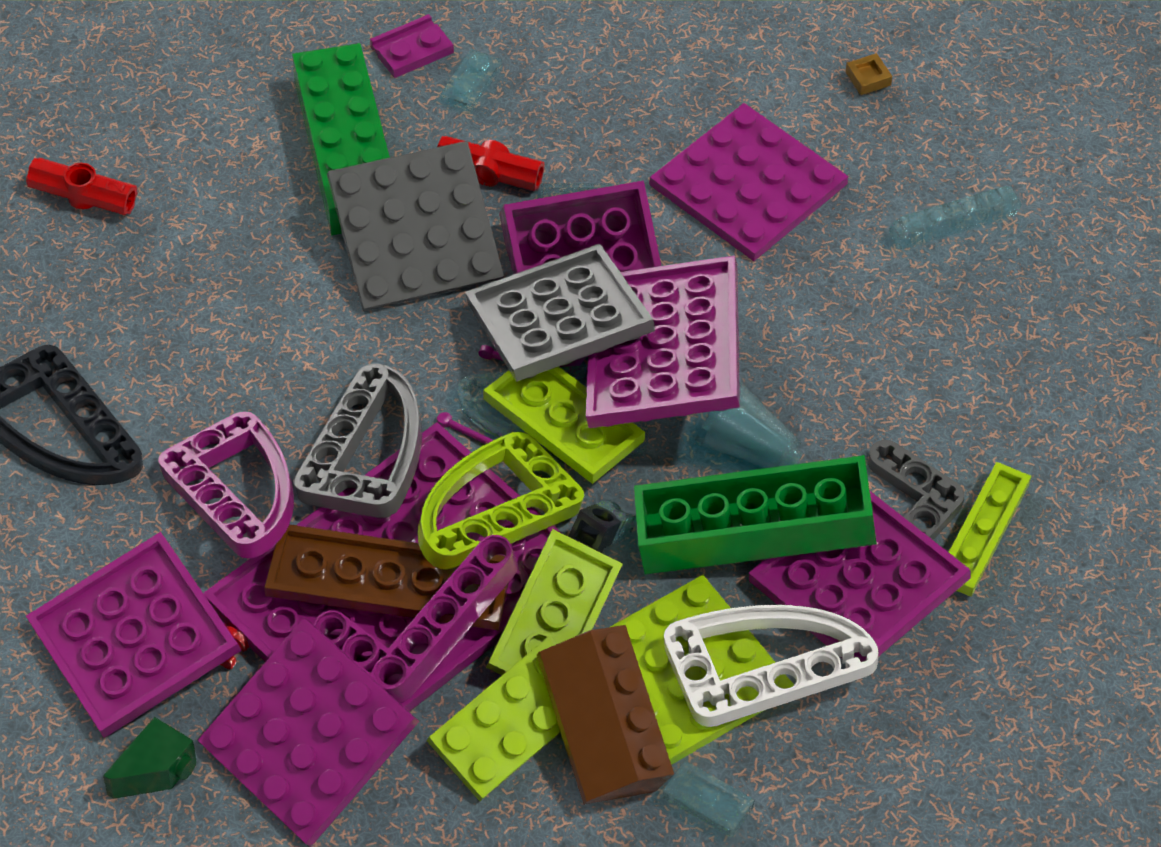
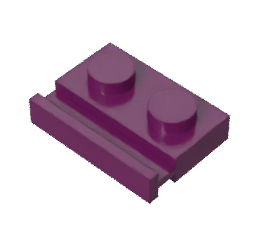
M430 14L370 39L371 49L375 50L378 58L394 78L454 53L453 43L438 24L432 22Z

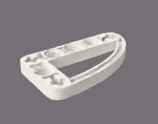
M758 605L719 610L676 621L670 624L664 633L665 651L691 714L697 723L706 727L718 726L867 677L877 669L878 647L872 637L862 627L843 616L810 607ZM786 628L813 631L841 641L720 681L702 638L744 630ZM683 636V639L688 641L690 654L684 656L682 645L679 641L676 642V637ZM860 652L862 656H867V661L861 662L858 657L854 658V653ZM839 657H842V664L846 663L845 669H841ZM818 662H826L832 665L834 671L830 675L822 677L814 674L811 668ZM699 666L706 670L707 675L701 680L694 681L685 676V671L690 667ZM788 674L793 676L797 682L793 687L783 689L776 686L774 680L779 675ZM749 686L755 688L759 695L752 701H743L737 697L736 692L742 687ZM724 694H729L731 706H728L727 699L725 700ZM710 701L712 705H716V710L709 712L707 707H703V702Z

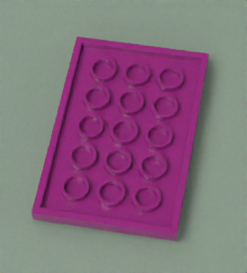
M735 255L620 272L653 318L655 331L638 339L629 340L607 348L603 352L588 355L586 420L588 427H610L617 424L646 422L653 419L740 408L738 267Z

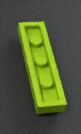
M999 462L995 463L949 550V553L967 566L971 572V579L956 591L972 597L1030 484L1031 475Z

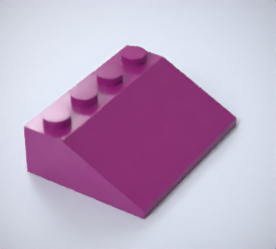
M644 180L504 204L499 213L513 275L598 244L603 247L620 272L662 266Z

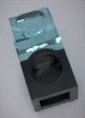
M612 499L601 501L579 511L568 537L602 553L604 548L614 543L621 544L631 534L637 522L636 516L622 511L619 505Z

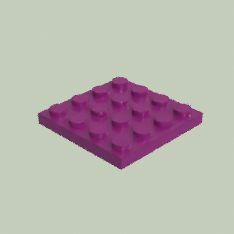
M743 103L650 176L649 185L748 258L755 261L848 184L849 176Z
M870 491L876 545L768 558L763 560L748 574L749 582L777 605L803 606L825 610L843 616L858 624L875 641L879 657L971 579V572L967 566ZM809 631L826 646L841 642L831 636ZM860 652L854 653V658L858 657L861 662L867 661V656H862Z
M161 531L26 615L31 626L103 738L241 651L238 643Z
M303 618L197 741L305 844L311 846L420 721L306 618Z

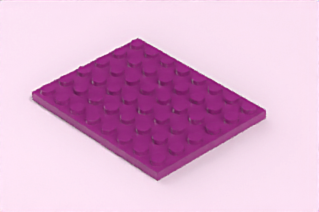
M436 422L422 432V445L416 472L405 499L396 513L389 517L376 518L320 507L299 522L297 526L419 543L418 526L423 506L429 493L450 468L471 452ZM400 449L364 476L389 480ZM488 469L466 483L447 501L436 518L437 531L520 497V495L491 469ZM347 488L340 492L338 495L349 496L356 491V489ZM533 507L527 508L530 513L541 515ZM497 521L500 526L505 528L515 527L510 521ZM554 525L511 543L518 568L508 584L499 631L470 627L417 691L407 701L400 703L409 712L498 643L552 529L560 532ZM470 532L466 534L467 537L475 541L484 539L478 533ZM276 544L264 554L247 560L203 593L220 619L228 626L237 629L239 632L241 631L248 641L249 647L265 662L303 618H306L314 625L316 618L329 610L344 614L388 648L414 619L265 596L264 587ZM337 629L332 631L328 638L330 640L336 639L343 630ZM417 645L413 649L412 654L423 653L429 645ZM363 652L358 656L356 662L367 661L373 652ZM394 674L390 676L386 684H396L403 675Z

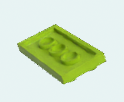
M559 366L517 382L508 370L483 390V400L592 484L645 440V431L633 422L610 427L589 428L586 420L587 387Z
M552 529L486 668L503 675L547 637L556 645L592 630L623 563Z
M548 637L427 739L430 746L479 801H482L561 733L537 658L539 651L554 646Z

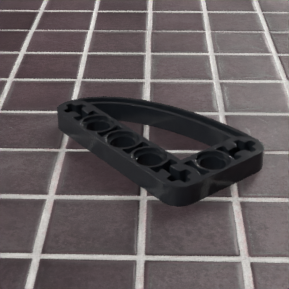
M53 345L39 346L0 367V409L43 386L103 463L80 462L55 454L29 440L0 416V443L16 456L53 476L88 485L121 483L136 477L143 469V458L139 446L58 347ZM43 360H47L50 363L54 362L56 371L54 374H52V370L46 363L41 364ZM14 375H20L25 378L24 382L17 386H10L5 383L9 377ZM64 382H72L77 385L73 391L68 393H62L57 390V387ZM84 406H91L96 409L95 413L89 417H80L76 414ZM102 431H112L116 434L108 442H101L96 439L97 434ZM119 448L121 450L122 455L127 460L132 459L131 463L126 464V462L124 461L119 462V457L117 453V450Z

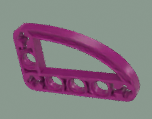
M235 413L166 449L159 456L158 462L164 479L238 556L242 558L258 557L278 543L286 532L294 508V494L289 471L283 453L273 435L253 413ZM209 444H218L211 449H202ZM253 444L265 458L275 479L274 503L270 513L263 522L209 469ZM195 480H203L202 482L195 485H187L188 483ZM222 498L213 504H205L211 499ZM231 517H240L238 520L234 522L223 523L226 519H229Z

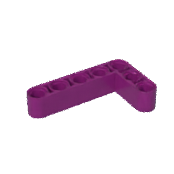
M501 535L485 537L389 648L338 611L329 610L323 612L316 618L314 626L326 637L332 631L342 629L341 635L331 641L401 703L407 701L510 582L517 572V559L510 542ZM495 555H506L499 563H489L490 559ZM469 585H480L479 589L473 593H463ZM454 614L450 622L445 624L438 623V620L443 615ZM417 645H429L423 653L412 654L413 649ZM363 652H373L367 661L356 662L358 656ZM394 674L403 675L396 684H386L390 676Z

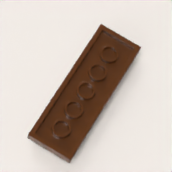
M289 524L282 538L276 543L264 587L265 596L415 618L459 566L451 569L434 567L424 557L419 543ZM495 555L490 559L489 563H499L505 556ZM508 584L471 627L499 631ZM469 585L463 593H473L479 589L480 585ZM445 614L438 622L448 623L453 619L454 614Z

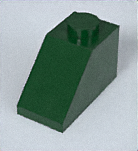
M154 717L103 775L107 795L116 799L172 789L180 779H187L196 766L194 742Z

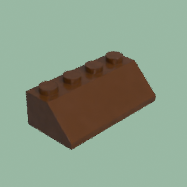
M626 625L589 630L538 652L539 665L583 805L657 791L674 775Z

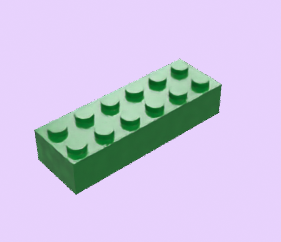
M360 43L292 54L294 82L331 236L342 234L327 177L328 171L390 158Z
M865 455L634 486L638 546L644 574L877 544Z

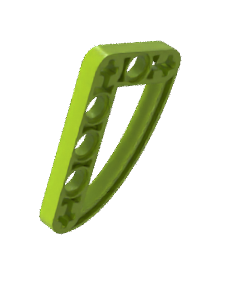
M524 432L509 433L487 443L464 457L435 484L425 501L418 526L420 549L427 561L434 567L440 569L457 567L461 565L480 542L467 537V533H478L484 538L490 535H501L511 544L577 515L582 505L584 491L529 434ZM501 462H504L532 491L437 531L436 518L447 501L466 483ZM533 471H543L551 477L541 478L536 476ZM536 507L544 511L545 514L535 515L530 513L527 508ZM507 520L512 522L515 527L505 528L500 526L497 521Z

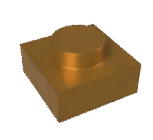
M877 53L846 63L845 72L860 95L891 86L893 76Z

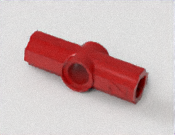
M442 136L437 147L464 141ZM486 140L481 145L468 142L479 184L483 185L485 182V186L493 187L498 182L531 191H538L544 173L543 161L510 153L504 144L496 140Z
M40 157L38 159L34 158L29 165L26 177L27 187L67 198L72 207L82 210L95 206L122 215H130L138 194L136 185L98 175L92 165L82 162L67 166Z

